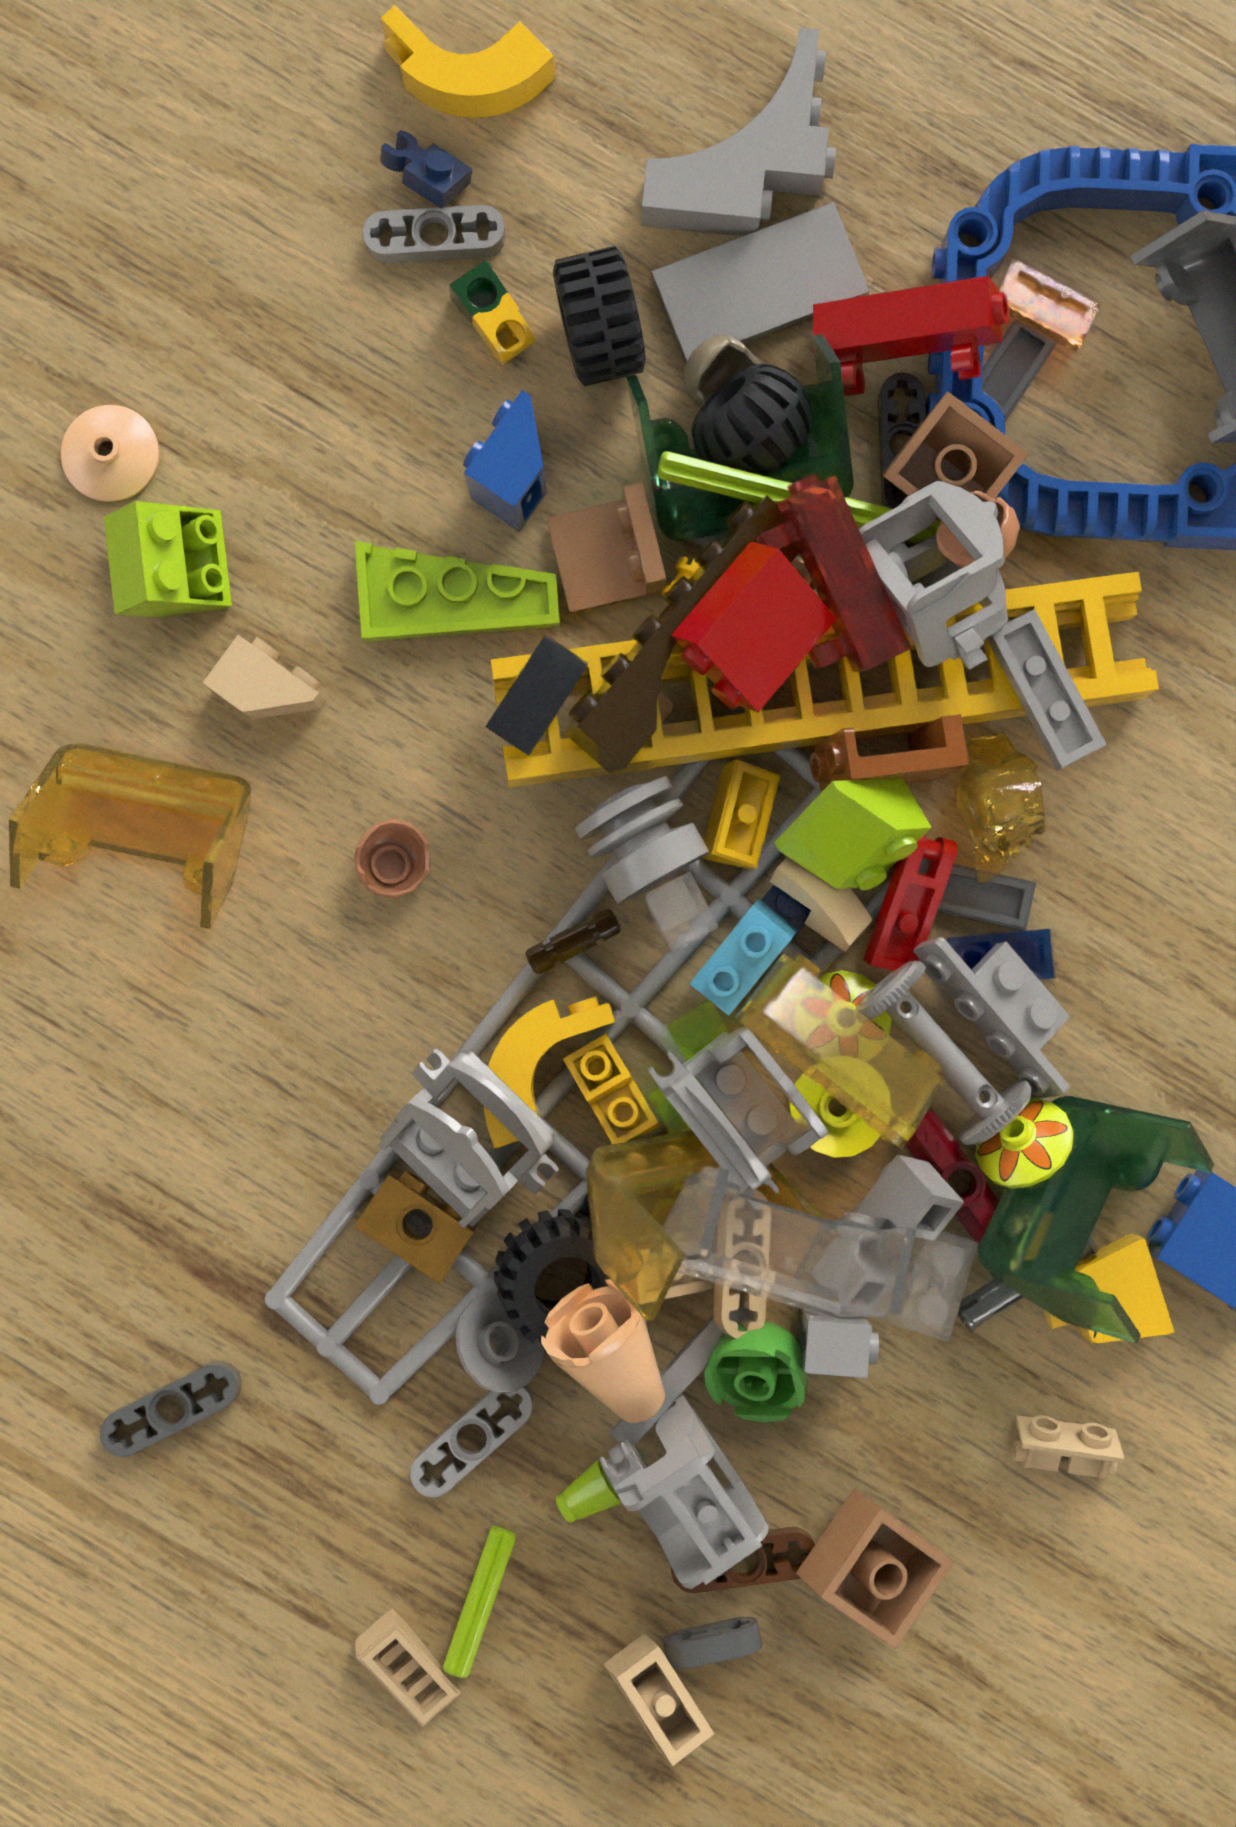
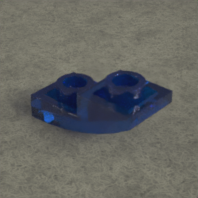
M1051 929L947 938V942L971 970L996 944L1007 941L1039 980L1056 979Z

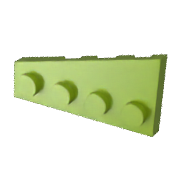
M354 541L361 639L363 642L560 627L556 574L499 564L486 565L468 562L463 558L451 556L444 558L420 554L414 550L396 548L395 550L373 546L372 543Z

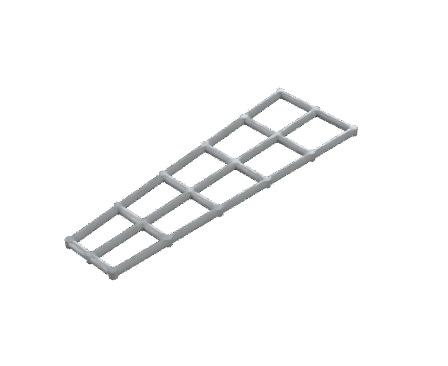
M740 705L735 709L728 707L722 716L745 713L744 707ZM800 748L777 750L774 752L810 783L814 789L765 842L757 869L742 868L730 883L724 880L702 859L684 869L712 894L715 899L630 994L583 952L564 961L565 964L616 1008L613 1012L615 1023L600 1027L584 1046L605 1033L613 1043L626 1027L632 1023L666 1054L671 1052L675 1055L681 1064H684L695 1055L687 1045L644 1007L730 911L740 920L753 905L744 896L782 854L778 851L774 842L821 794L819 782H815L812 777L810 757ZM711 760L684 763L670 780L673 787L672 790L655 802L657 807L678 798L681 800ZM614 853L553 931L547 936L543 942L544 945L550 942V937L584 920L586 921L608 893L609 889L601 874L618 860ZM922 858L918 872H927L929 867L927 859ZM890 880L864 904L865 909L872 918L870 926L878 918ZM791 939L779 955L797 971L740 1027H747L757 1038L845 951L827 940L810 956ZM527 962L450 1061H453L460 1053L468 1054L473 1052L479 1057L545 972L536 974ZM746 1045L743 1049H741V1052H743L748 1046ZM567 1066L558 1073L535 1099L541 1119L554 1131V1136L552 1137L553 1144L548 1150L582 1180L550 1212L552 1217L558 1216V1209L570 1210L574 1217L583 1209L584 1199L590 1189L597 1168L595 1164L545 1120L548 1114L576 1084ZM455 1079L432 1105L439 1108L459 1081ZM667 1098L653 1111L661 1126L631 1144L650 1143L679 1115ZM517 1141L495 1149L493 1146L488 1154L498 1169H500L522 1143ZM391 1147L385 1150L380 1149L265 1296V1303L269 1308L274 1309L317 1348L320 1355L327 1357L377 1405L384 1404L456 1333L460 1314L471 1300L487 1292H494V1295L498 1292L494 1283V1271H499L498 1265L488 1272L463 1249L452 1267L474 1287L381 1379L352 1354L343 1343L411 1269L412 1265L395 1255L328 1331L290 1297L372 1193L375 1196L385 1181V1175L400 1157ZM420 1209L409 1211L406 1224L415 1232V1235L425 1236L430 1234L433 1227L431 1217L428 1218Z

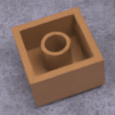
M854 1488L796 1574L821 1598L896 1649L954 1564V1561L926 1538L861 1491Z

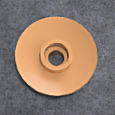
M117 405L98 406L79 415L68 427L62 440L60 452L62 467L69 482L84 496L106 503L125 501L142 492L153 479L158 468L160 456L157 437L147 421L135 411ZM103 442H112L113 450L109 455H98V448Z

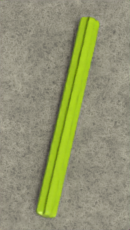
M668 451L663 452L657 469V476L663 480L754 503L768 495L782 510L860 529L865 524L892 510L891 508ZM935 520L924 531L905 541L919 544L937 533L941 521Z

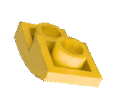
M606 1033L563 1058L571 1075L613 1145L631 1144L661 1126Z

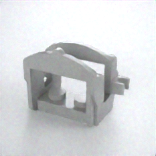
M942 481L933 482L906 497L898 507L862 526L855 533L851 542L862 582L872 598L880 599L911 638L916 646L920 661L927 667H933L949 658L953 660L960 658L970 670L988 660L980 647L984 645V640L988 636L1001 630L1003 625L1008 622L1006 591L998 569L1005 562L1004 541L998 520L996 519L998 516L996 503L992 501L982 502L977 496L963 488ZM938 516L975 561L962 569L959 568L938 550L936 534L910 549L903 542L924 531ZM946 563L954 572L926 589L920 583L911 584ZM978 602L983 607L980 611L953 626L946 627V621L950 617Z
M745 1026L737 1028L730 1034L724 1031L684 1064H681L678 1058L671 1052H667V1056L673 1062V1069L666 1076L658 1075L653 1067L648 1068L650 1075L660 1086L659 1089L738 1190L756 1208H759L760 1204L754 1199V1190L760 1185L767 1184L774 1193L779 1192L766 1167L784 1152L788 1151L792 1156H796L829 1134L827 1128L800 1094L796 1086L753 1033ZM746 1045L801 1114V1117L795 1120L741 1052V1049Z
M434 1049L426 1059L434 1070L428 1069L423 1062H420L412 1072L414 1078L424 1088L396 1115L391 1125L380 1136L382 1141L378 1146L383 1150L391 1147L462 1217L458 1224L464 1229L468 1224L473 1227L518 1180L529 1191L536 1194L545 1185V1182L539 1178L537 1172L542 1173L546 1179H550L559 1170L556 1164L545 1154L553 1144L552 1137L554 1136V1131L473 1052L468 1054L460 1053L453 1061H450L442 1052ZM455 1079L529 1149L503 1176L490 1155L478 1142L476 1132L470 1127L460 1125L455 1119L432 1105Z
M681 1395L674 1400L676 1404L661 1415L655 1427L656 1433L666 1450L664 1457L649 1466L637 1448L626 1438L608 1451L610 1458L605 1460L604 1457H600L599 1460L621 1503L628 1511H638L658 1538L678 1581L683 1587L693 1589L702 1582L707 1585L762 1546L761 1541L768 1534L769 1527L745 1483L708 1427L685 1396ZM712 1457L731 1483L725 1488L722 1487L707 1465Z

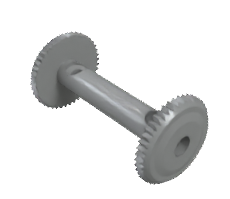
M910 961L886 976L863 998L855 1009L854 1020L858 1025H863L883 1011H886L975 1112L971 1119L967 1121L968 1123L964 1125L958 1137L966 1145L980 1144L996 1135L1020 1114L1030 1100L1031 1085L1026 1080H1021L1010 1085L1008 1088L1006 1087L1000 1093L992 1087L908 991L926 970V966L922 962ZM901 1003L905 1005L906 1013L900 1010ZM980 1092L984 1095V1102H981L979 1099Z

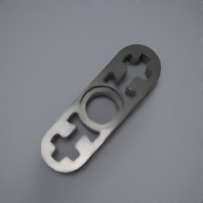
M210 1362L114 1411L104 1420L101 1426V1442L104 1448L115 1456L126 1457L133 1455L226 1408L240 1393L242 1385L241 1376L238 1370L228 1362ZM209 1373H213L216 1379L225 1377L229 1385L223 1390L224 1398H220L217 1392H212L197 1402L203 1408V1410L197 1411L193 1392L203 1388L211 1381ZM191 1383V1390L185 1384ZM171 1394L183 1401L185 1413L180 1421L168 1422L160 1416L158 1403L162 1396ZM141 1406H145L146 1413L140 1408ZM146 1415L149 1425L139 1429L131 1436L132 1444L126 1437L118 1440L114 1431L121 1426L119 1419H122L125 1425H130ZM152 1427L157 1431V1433H152Z

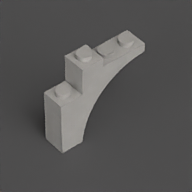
M799 28L794 56L781 86L761 113L740 131L728 139L696 153L672 158H647L641 226L745 236L758 231L760 220L770 219L773 191L820 196L824 178H833L836 148L827 147L829 128L818 127L821 98L812 97L814 81H823L826 50H817L819 30Z

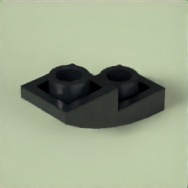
M545 634L485 727L529 756L576 685L588 662Z

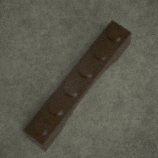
M768 495L751 505L744 501L734 510L725 522L730 530L719 542L714 538L701 550L694 560L699 565V568L688 580L685 576H682L668 590L663 598L668 603L667 607L658 618L651 614L642 622L632 635V638L637 641L635 646L626 656L621 652L616 655L600 675L606 681L594 695L589 691L585 693L570 710L568 715L574 720L564 733L607 772L612 773L625 769L656 731L657 701L662 675L673 647L677 643L671 634L750 542L778 548L791 563L812 538Z

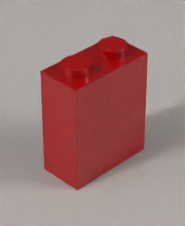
M750 542L671 636L684 649L680 655L683 661L701 675L706 674L714 682L715 685L711 690L721 702L732 709L740 705L759 712L834 624L837 618L778 548Z

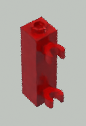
M989 276L813 304V353L826 366L834 368L835 387L837 389L843 388L844 396L864 394L865 377L862 363L950 350L951 369L953 372L959 371V379L978 378L981 375L979 346L1002 343V324L1009 322L1008 298L1005 292L999 291Z

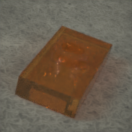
M1016 259L1009 265L998 287L1000 292H1005L1007 295L1009 317L1074 352L1083 344L1100 307V304Z

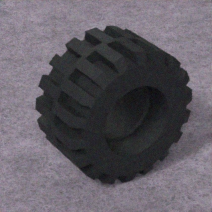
M616 246L555 260L553 269L554 284L572 363L579 381L585 387L643 373L646 354L640 318L624 257Z
M558 1209L557 1217H552L548 1210L538 1212V1222L531 1224L528 1218L518 1223L522 1232L517 1236L509 1232L503 1240L507 1246L506 1252L498 1250L495 1262L499 1267V1271H494V1283L498 1289V1297L516 1330L519 1328L524 1338L532 1343L538 1338L541 1344V1335L546 1338L549 1328L545 1324V1320L549 1312L560 1301L545 1300L535 1295L537 1278L541 1271L552 1261L563 1257H577L587 1262V1273L581 1286L589 1283L593 1290L608 1286L605 1282L608 1279H615L627 1284L624 1279L626 1278V1267L624 1260L621 1258L623 1256L598 1223L595 1225L590 1218L580 1212L577 1217H574L571 1211L567 1209Z

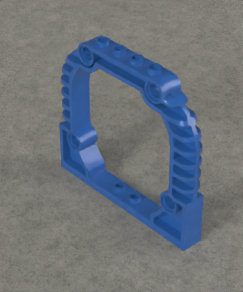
M1190 144L1185 152H1169L1168 150L1161 149L1142 151L1138 148H1127L1126 150L1109 149L1108 147L1080 148L1079 146L1057 149L1048 148L1038 151V153L1016 161L1000 173L981 194L975 207L964 208L955 214L950 221L941 248H934L932 278L940 279L939 284L983 276L992 278L1001 266L1010 248L1013 226L1040 211L1067 207L1157 211L1176 214V220L1179 225L1202 210L1236 216V146ZM1203 197L1210 200L1215 210H1209L1201 206L1198 198ZM962 234L972 235L977 238L980 246H965L961 243L958 236ZM984 345L979 346L981 375L978 378L959 379V371L953 372L951 369V350L929 353L928 375H936L935 393H928L926 417L948 391L1005 435L1006 427L1002 410L992 397L982 391ZM1206 462L1194 464L1187 468L1172 485L1068 481L1036 473L1022 463L997 495V497H1001L1015 510L1020 529L1050 537L1164 542V547L1236 550V463L1223 471L1214 464ZM1193 484L1202 488L1206 496V502L1200 503L1193 500L1188 493V485Z

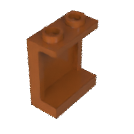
M961 714L942 716L908 734L910 749L908 752L861 757L858 755L854 729H841L814 746L815 752L811 754L810 758L812 777L815 782H819L821 792L832 781L903 778L906 784L937 780L969 765Z

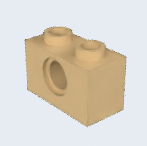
M645 1633L603 1664L657 1750L672 1766L715 1734L660 1647Z

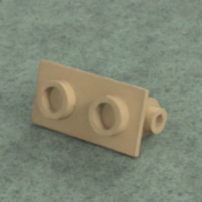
M1016 1415L1015 1420L1020 1441H1014L1012 1459L1013 1461L1021 1462L1023 1468L1058 1472L1061 1456L1068 1457L1067 1473L1105 1479L1107 1474H1116L1118 1462L1124 1463L1125 1458L1116 1429L1107 1428L1098 1423L1077 1424L1057 1421L1054 1418L1043 1415L1035 1417Z

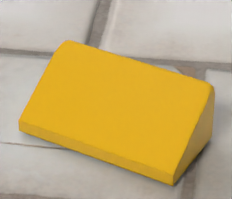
M737 759L724 764L703 839L709 853L702 857L703 859L752 870L757 869L780 774Z

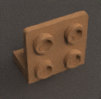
M643 482L623 486V500L548 518V528L570 613L583 612L663 592L666 586V575Z

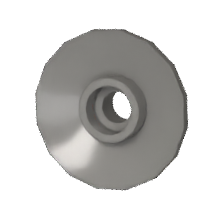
M487 1292L471 1300L460 1314L456 1329L457 1354L465 1372L479 1386L494 1393H512L530 1384L540 1370L544 1348L538 1338L532 1343L524 1338L519 1328L516 1330L498 1294L494 1295V1292ZM489 1338L494 1343V1352L490 1347Z

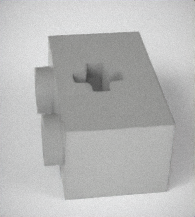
M799 1306L797 1339L803 1348L802 1369L804 1373L868 1378V1365L877 1364L879 1335L872 1332V1325L866 1318L861 1315L843 1313L841 1309Z

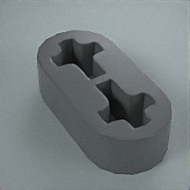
M737 1617L675 1631L663 1638L666 1658L673 1669H688L753 1654L762 1648V1640L756 1618Z

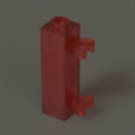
M816 473L787 486L791 496L777 503L785 523L756 536L758 544L778 549L795 542L819 598L837 618L832 625L836 636L815 645L808 653L814 668H823L846 656L853 672L866 671L912 649L835 475L819 482Z

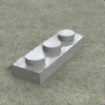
M1035 609L1006 623L1001 630L987 637L994 654L1056 771L1107 745Z

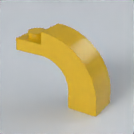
M395 5L380 18L385 35L383 45L392 59L400 65L405 89L425 105L440 112L469 118L500 115L529 102L556 79L554 55L520 21L491 47L477 53L456 54L445 51L433 44Z
M597 997L589 998L568 1005L570 1016L561 1018L555 999L535 1007L519 1018L504 1034L492 1054L488 1067L541 1118L533 1089L534 1075L540 1060L552 1046L564 1039L615 1023L609 1003L599 1006ZM484 1106L485 1119L494 1149L519 1141Z

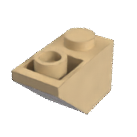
M237 635L203 681V684L251 720L321 709L326 702L321 694L316 691L321 684L318 680L297 665L292 672L276 662L281 654L258 637L252 643H249Z

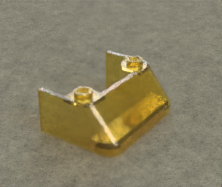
M83 743L62 746L51 757L9 819L10 887L20 889L39 860L50 862L56 866H68L83 859L91 846L183 865V884L190 891L202 896L200 927L211 929L233 885L250 809L251 786L241 777Z
M797 952L792 959L785 954L777 956L728 1019L735 1025L747 1027L755 1036L880 1134L879 1139L882 1142L902 1150L917 1130L945 1083L938 1075L943 1066L919 1048L913 1055L817 979L821 970L802 954Z
M692 1130L598 1147L593 1152L586 1168L595 1260L602 1271L646 1321L655 1319L686 1255L671 1237L704 1230L717 1246L719 1203L727 1191L736 1187ZM770 1163L766 1169L771 1174V1179L777 1185L779 1192L774 1193L767 1184H762L755 1190L760 1191L767 1198L770 1205L768 1262L789 1284L796 1282L828 1220ZM745 1198L744 1204L742 1206H735L734 1215L743 1219V1234L732 1232V1239L741 1238L754 1242V1234L744 1232L745 1217L753 1216L755 1211L754 1206L746 1204ZM741 1248L735 1251L734 1253H745L749 1252V1250L747 1248Z

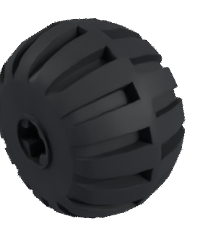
M766 363L750 366L724 383L700 408L693 421L691 431L695 450L700 460L767 477L770 473L780 468L784 462L788 461L805 442L813 423L811 404L801 383L787 371Z

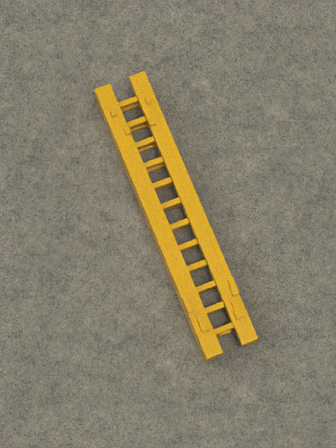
M1139 572L1005 590L1008 622L1035 609L1063 663L1059 630L1080 627L1087 666L1068 668L1067 671L1087 707L1142 700L1159 690L1156 670H1151V667L1147 668L1145 658L1114 662L1108 623L1131 620L1137 615L1135 602L1139 600L1138 594L1142 592ZM979 602L950 617L946 621V627L953 626L980 611L983 607ZM886 606L833 613L837 620L789 676L794 707L765 711L761 709L759 712L744 707L745 713L712 718L706 679L709 677L706 674L701 675L683 661L680 655L684 649L676 643L663 672L661 684L690 681L695 720L662 725L659 702L657 701V729L625 769L609 773L572 739H561L557 714L544 732L546 741L538 742L529 756L513 745L503 747L508 788L813 746L844 728H853L855 739L913 732L942 716L961 714L962 723L970 724L1027 716L987 638L984 640V648L988 659L989 680L966 683L961 659L953 660L949 658L938 664L941 686L916 690L910 650H916V646ZM631 640L568 649L588 662L586 669L568 697L584 695L588 691L594 695L606 681L600 676L604 668L620 652L626 656L637 641ZM531 654L491 659L496 707H498L516 680L517 675ZM886 654L892 693L863 697L857 657ZM837 660L843 700L813 704L807 664Z

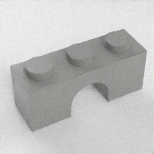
M897 1154L893 1161L883 1168L880 1178L866 1197L853 1208L851 1217L836 1237L827 1243L821 1257L810 1271L843 1313L876 1318L904 1281L903 1277L894 1268L890 1257L891 1242L895 1234L900 1231L903 1235L935 1241L963 1205L964 1201L929 1162Z

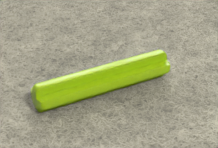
M500 1526L490 1528L444 1661L443 1669L450 1675L467 1678L470 1674L515 1543L516 1534L507 1528Z

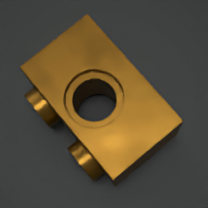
M405 1170L402 1176L394 1171L387 1176L354 1227L440 1284L477 1227L475 1225L471 1227L468 1224L463 1229L458 1224L462 1217L446 1202L442 1204L427 1194L431 1187L420 1177ZM421 1209L430 1215L433 1222L430 1234L417 1236L408 1229L406 1218L409 1211Z

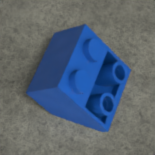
M523 390L514 402L508 399L501 405L492 421L495 429L485 443L479 440L473 445L463 462V466L467 468L464 471V476L471 500L518 532H520L547 494L544 466L531 395Z

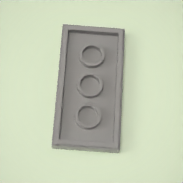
M834 202L658 268L651 273V278L685 364L694 349L706 339L715 335L723 336L726 334L737 338L743 344H747L812 319L813 304L867 296L870 293Z

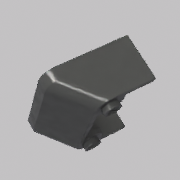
M1202 210L1132 254L1131 258L1134 265L1155 267L1158 274L1155 276L1156 285L1167 301L1174 300L1180 305L1189 306L1226 394L1218 398V410L1214 412L1218 428L1207 435L1211 443L1236 442V216Z

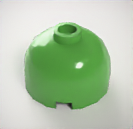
M765 1321L763 1328L750 1330L738 1339L723 1333L709 1355L704 1371L705 1387L712 1400L719 1406H721L723 1399L728 1404L736 1407L734 1415L744 1420L763 1423L782 1421L790 1417L792 1408L798 1405L801 1407L805 1400L808 1387V1373H804L802 1369L803 1348L799 1340L791 1332ZM738 1323L739 1331H747L743 1325Z

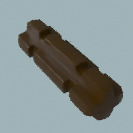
M605 909L592 916V921L586 923L584 920L550 937L549 943L544 945L541 942L527 949L525 956L532 970L536 974H541L553 968L554 962L560 960L562 963L596 946L597 940L602 938L605 941L619 934L621 928L614 913L610 909Z

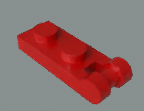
M924 835L916 842L918 847L912 854L896 862L863 959L868 964L895 971L910 961H920L913 950L921 942L927 941L956 859L957 844L955 841L942 837L931 840L927 839L926 835ZM922 858L928 859L930 863L926 874L918 872Z

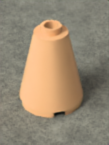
M615 1279L605 1280L608 1286L594 1290L589 1283L576 1288L556 1304L545 1320V1324L549 1329L546 1338L541 1335V1344L549 1358L623 1421L639 1423L651 1419L661 1408L665 1399V1391L638 1297L628 1284Z

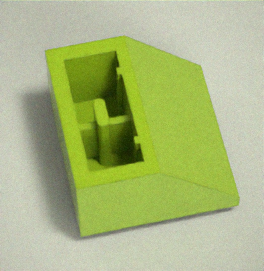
M134 501L104 517L115 615L165 617L232 607L221 510Z

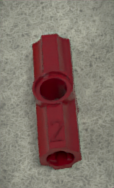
M932 1108L918 1114L896 1132V1135L912 1157L929 1162L946 1182L949 1175L957 1169H965L968 1172L970 1185L965 1193L958 1195L964 1203L955 1216L985 1257L988 1258L997 1252H1001L1022 1233L1016 1222L986 1183L982 1171L975 1164H972Z

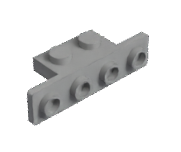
M943 937L921 942L913 950L926 966L924 972L935 982L941 983L952 996L958 1012L968 1020L973 1021L987 1037L986 1042L989 1048L998 1056L1006 1059L1018 1073L1019 1082L1026 1080L1031 1085V1094L1039 1098H1048L1064 1095L1069 1090L1070 1085L1042 1054L1040 1049L1070 1016L1007 941L996 944L972 970Z

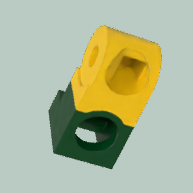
M484 260L449 284L451 300L459 311L465 314L490 352L502 365L536 343L531 329L518 311L519 307L487 260Z

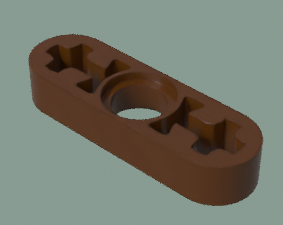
M799 1527L770 1529L766 1537L761 1541V1544L771 1543L772 1554L788 1551V1542L797 1541L800 1549H808L807 1553L800 1555V1563L791 1565L786 1556L772 1557L775 1568L767 1569V1557L762 1545L755 1551L758 1554L756 1567L747 1573H739L731 1567L724 1572V1576H718L707 1585L702 1582L693 1589L685 1588L681 1585L672 1567L671 1575L675 1584L688 1593H701L801 1579L796 1572L815 1546L811 1535Z

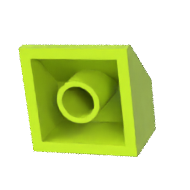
M903 778L832 781L774 843L778 851L835 889L859 887L860 890H869L878 886L886 879V872L898 860L912 854L918 847L916 842L932 827Z

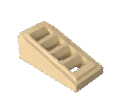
M394 1609L388 1610L355 1640L357 1659L421 1727H424L461 1694L459 1686L444 1671L441 1664ZM407 1651L410 1654L394 1669L389 1667L403 1652ZM421 1666L424 1671L405 1686L403 1681ZM432 1681H435L439 1686L418 1702L415 1696Z

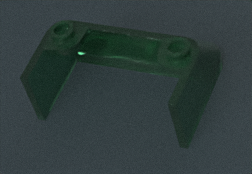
M823 334L813 335L818 383L803 386L811 404L813 415L812 428L805 442L788 461L784 462L774 472H763L762 476L849 498L854 487L840 360ZM637 376L626 377L639 450L656 519L661 531L666 537L675 541H688L728 532L730 528L725 524L726 520L746 500L660 479L657 476L659 460L663 452L668 451L699 460L700 458L695 449H690L688 436L680 423L670 418L651 420L648 403ZM785 511L790 517H796L801 515Z
M1074 1096L1059 1097L1051 1102L1066 1113L1074 1131L1073 1146L1068 1158L1056 1173L1043 1182L1032 1187L1014 1189L1006 1187L978 1247V1257L993 1278L1059 1320L1137 1344L1141 1334L1115 1295L1100 1291L1098 1285L1090 1276L1074 1270L1111 1188L1130 1192L1145 1189L1155 1181L1164 1162L1208 1173L1212 1172L1215 1164L1190 1121Z

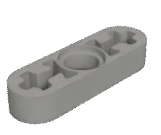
M488 205L443 207L442 209L438 207L379 211L372 214L366 220L363 226V239L367 251L372 258L382 263L490 257L497 254L504 246L506 231L503 217L495 208ZM457 222H461L464 243H457L458 237L455 227ZM488 222L489 229L493 230L489 232L488 240L485 241L479 240L477 233H475V231H478L479 223ZM440 223L448 229V237L442 244L432 246L426 244L421 239L422 230L428 224ZM407 225H412L411 231L415 246H408L406 238L408 234L405 227ZM383 228H391L392 234L395 236L391 238L390 246H381L378 239L382 234Z
M526 1385L512 1393H505L509 1397L514 1396L516 1393L522 1397L518 1406L521 1413L516 1416L512 1411H508L499 1418L496 1425L504 1429L499 1434L496 1433L492 1422L486 1416L479 1413V1411L486 1408L489 1417L493 1415L501 1406L502 1400L499 1395L502 1393H494L489 1390L418 1453L410 1469V1479L413 1487L420 1494L427 1497L442 1496L454 1487L527 1422L533 1408V1396L528 1386ZM467 1424H476L485 1431L487 1442L478 1451H467L458 1442V1431ZM444 1442H448L452 1454L465 1464L462 1467H458L457 1461L454 1458L446 1465L442 1473L445 1481L440 1483L438 1479L433 1478L427 1482L422 1477L426 1470L423 1462L428 1460L432 1465H435L441 1461L448 1452L441 1445Z

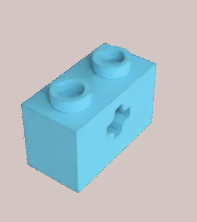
M758 899L689 984L729 1016L791 941L797 929L762 900Z

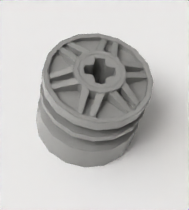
M667 776L651 782L635 784L622 790L599 804L588 818L575 827V831L581 841L601 832L604 834L605 838L587 850L591 858L600 857L614 852L618 860L609 866L601 874V877L617 905L670 878L709 853L707 846L693 823L684 824L673 829L669 828L666 821L683 806L679 798L657 807L655 802L673 788Z

